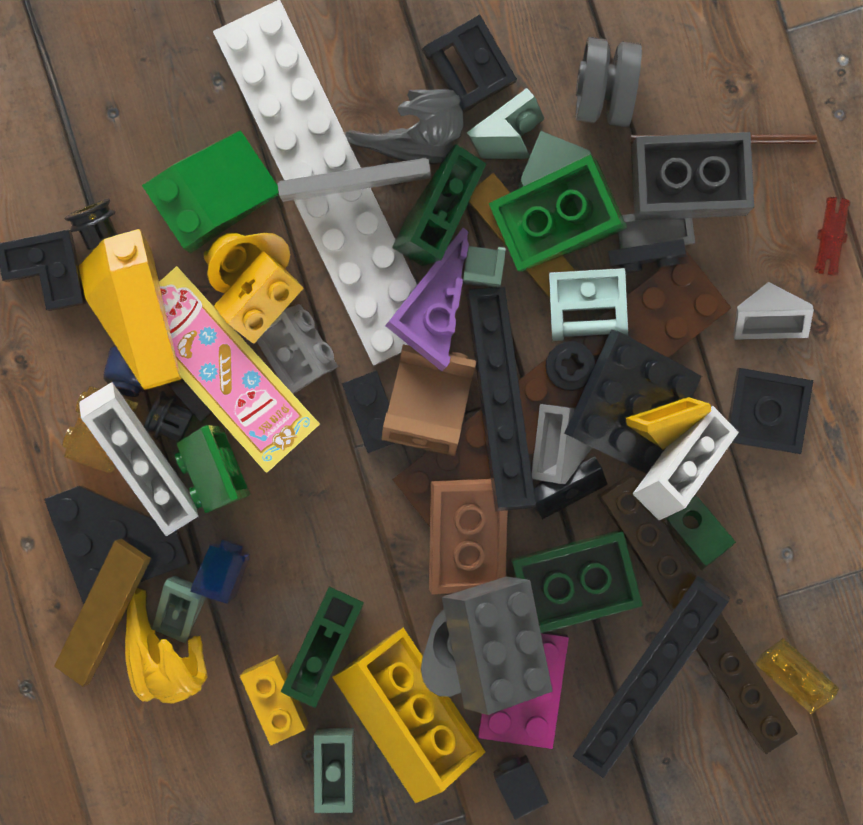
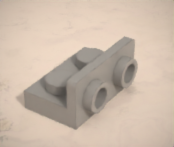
M300 304L286 308L257 340L258 345L278 378L292 394L338 367L331 347L321 339L315 329L312 316Z

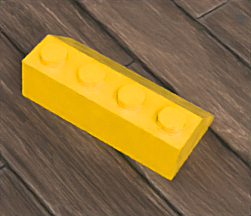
M403 627L353 660L332 678L413 801L418 803L442 793L486 751L451 698L438 696L429 691L423 682L421 674L423 656Z

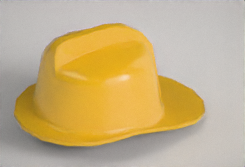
M226 233L218 237L212 243L210 249L204 252V260L208 264L207 275L209 283L216 291L226 293L262 251H265L286 269L290 259L289 246L282 237L273 233H258L247 236L238 233Z

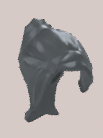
M409 90L407 94L409 101L401 103L398 107V112L400 116H417L420 120L413 127L389 130V132L380 134L349 130L345 134L347 141L353 145L376 151L400 161L426 158L429 159V164H439L443 162L453 147V141L461 137L463 129V111L459 104L461 101L459 95H456L453 90Z

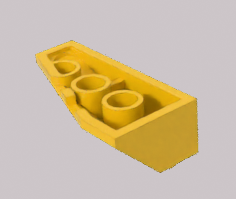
M140 229L103 239L79 265L86 301L144 390L181 380L152 249Z

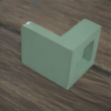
M468 246L462 284L500 288L506 248L498 247V250Z

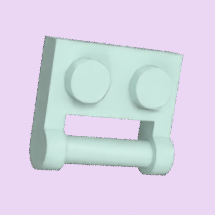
M625 268L549 273L553 341H564V337L609 335L611 329L628 336ZM616 309V319L563 321V311Z

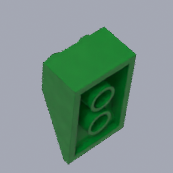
M241 130L173 164L142 185L183 249L190 254L279 195L278 185Z
M591 154L488 203L518 272L588 247L627 229V225L601 166Z
M204 426L176 443L180 452L175 453V458L183 474L189 473L194 485L189 488V491L197 509L203 507L204 512L209 513L251 495L222 426Z

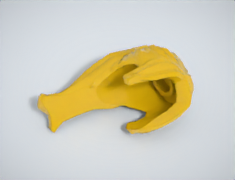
M137 588L127 607L125 660L133 692L141 701L145 702L153 698L159 699L162 703L172 704L185 700L201 691L202 685L207 679L201 637L193 636L191 639H188L189 657H179L174 651L172 644L166 639L159 640L155 630L151 629L146 611V591Z

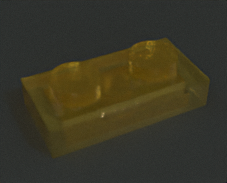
M784 638L760 654L755 663L810 714L833 700L839 691V688Z

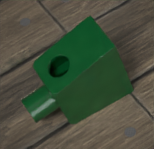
M697 496L692 498L685 509L670 515L665 520L666 526L701 570L736 543ZM693 516L698 521L699 526L695 529H689L683 523V518Z

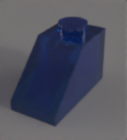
M222 539L220 544H211L190 592L226 604L237 596L250 554L242 552L243 545Z

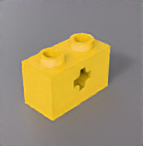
M262 251L218 300L214 307L227 324L255 344L304 288L283 266L265 251Z
M279 655L242 672L240 678L270 746L306 730L309 722L299 700L280 692L287 678V672Z

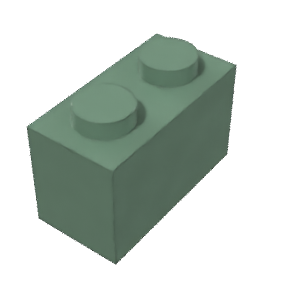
M317 728L314 734V813H353L355 804L354 728Z

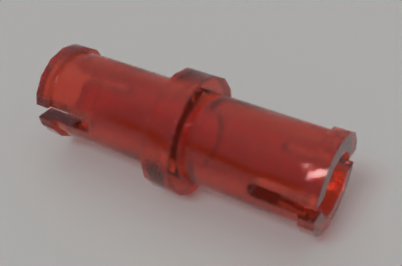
M837 197L826 198L823 226L817 232V239L820 240L816 266L814 267V272L824 275L826 260L830 261L827 275L835 276L839 273L838 268L842 244L846 243L848 234L845 233V227L851 204L845 198H841L838 213H835Z

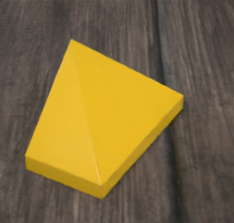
M687 397L627 417L626 423L634 431L664 450L711 412V404Z

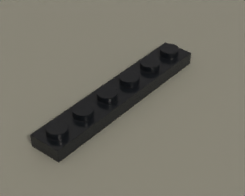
M505 287L468 290L466 298L495 512L533 508L536 503Z
M697 576L573 754L575 759L602 778L606 776L730 600L729 596Z

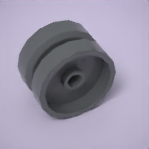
M587 38L583 61H580L575 94L577 96L576 121L595 123L601 115L603 102L606 100V119L609 125L629 127L638 90L642 57L641 44L622 41L616 48L613 64H609L610 45L607 39Z

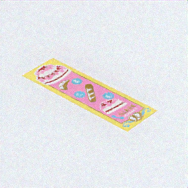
M176 266L159 281L180 377L267 473L316 429L320 423L234 328L227 324L215 307Z

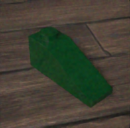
M453 145L407 215L392 248L421 266L441 261L486 163L459 145Z
M330 586L328 587L280 691L281 693L316 708L364 602Z

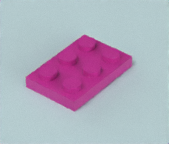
M541 633L553 692L490 715L481 713L478 738L553 749L568 636Z

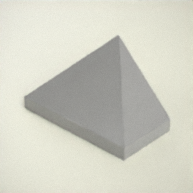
M768 282L737 306L733 333L734 340L809 338L814 311L813 305Z
M540 404L532 479L566 484L592 449V447L564 434L575 408Z

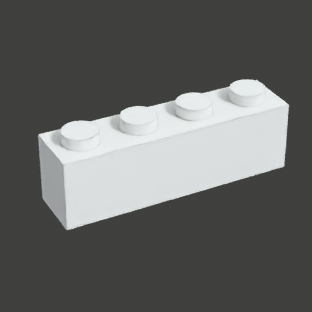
M113 382L79 402L81 419L165 536L199 517L190 492Z

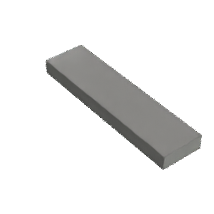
M421 158L283 180L277 184L279 196L285 202L431 178L429 159Z

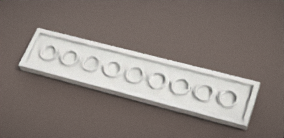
M280 0L213 31L284 180L361 168ZM371 188L294 200L373 366L401 354L403 344H408L385 325L412 293L417 283L403 254L392 248L395 238Z

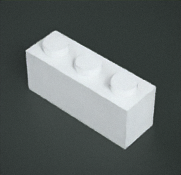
M711 406L709 414L666 447L633 492V495L658 520L685 509L739 432L714 406Z

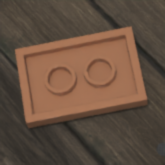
M491 479L431 481L429 590L431 594L456 593L506 577L508 510L495 512Z

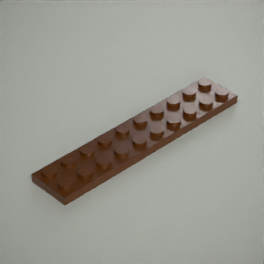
M687 251V257L679 258V265L661 268L627 295L628 336L668 358L731 309V306ZM609 309L596 320L616 319V309ZM609 335L574 336L569 341H576L585 345L592 352L596 364ZM571 354L568 360H562V366L567 368V374L570 376L573 375L574 371L582 369V364L576 362V356ZM546 359L518 380L530 466L533 464L540 404L576 408L585 389V386L576 390H563L556 387L549 380L546 373ZM482 409L462 424L455 456L428 451L392 479L429 527L431 481L491 479Z

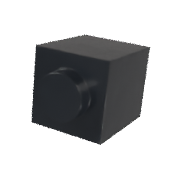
M513 755L497 764L499 769L493 771L494 778L515 820L549 803L527 755L521 758L518 755Z

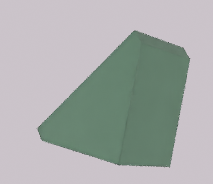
M540 131L521 177L519 188L590 155V150Z
M178 576L167 579L163 586L152 630L186 644L209 589Z

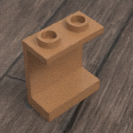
M403 344L381 440L455 456L476 361L469 359L468 356L462 353L449 352L450 363L441 371L411 346Z

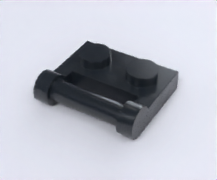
M481 15L474 17L422 48L427 60L433 61L447 88L453 90L456 95H459L461 101L459 104L463 113L517 81ZM452 46L477 89L470 93H467L444 52Z

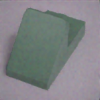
M526 88L469 130L467 134L481 159H526L530 155L521 136L531 131L545 118L535 96Z

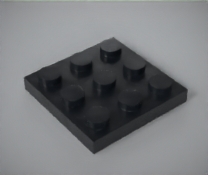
M611 329L564 434L647 474L664 450L627 426L626 418L687 397L692 398L702 376L633 338Z

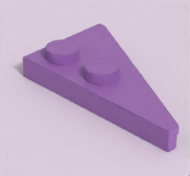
M464 228L447 247L442 260L435 262L385 325L441 371L450 363V356L448 355L451 337L455 332L456 326L455 312L459 307L463 279H461L463 263L467 257L469 246L467 241L469 232Z

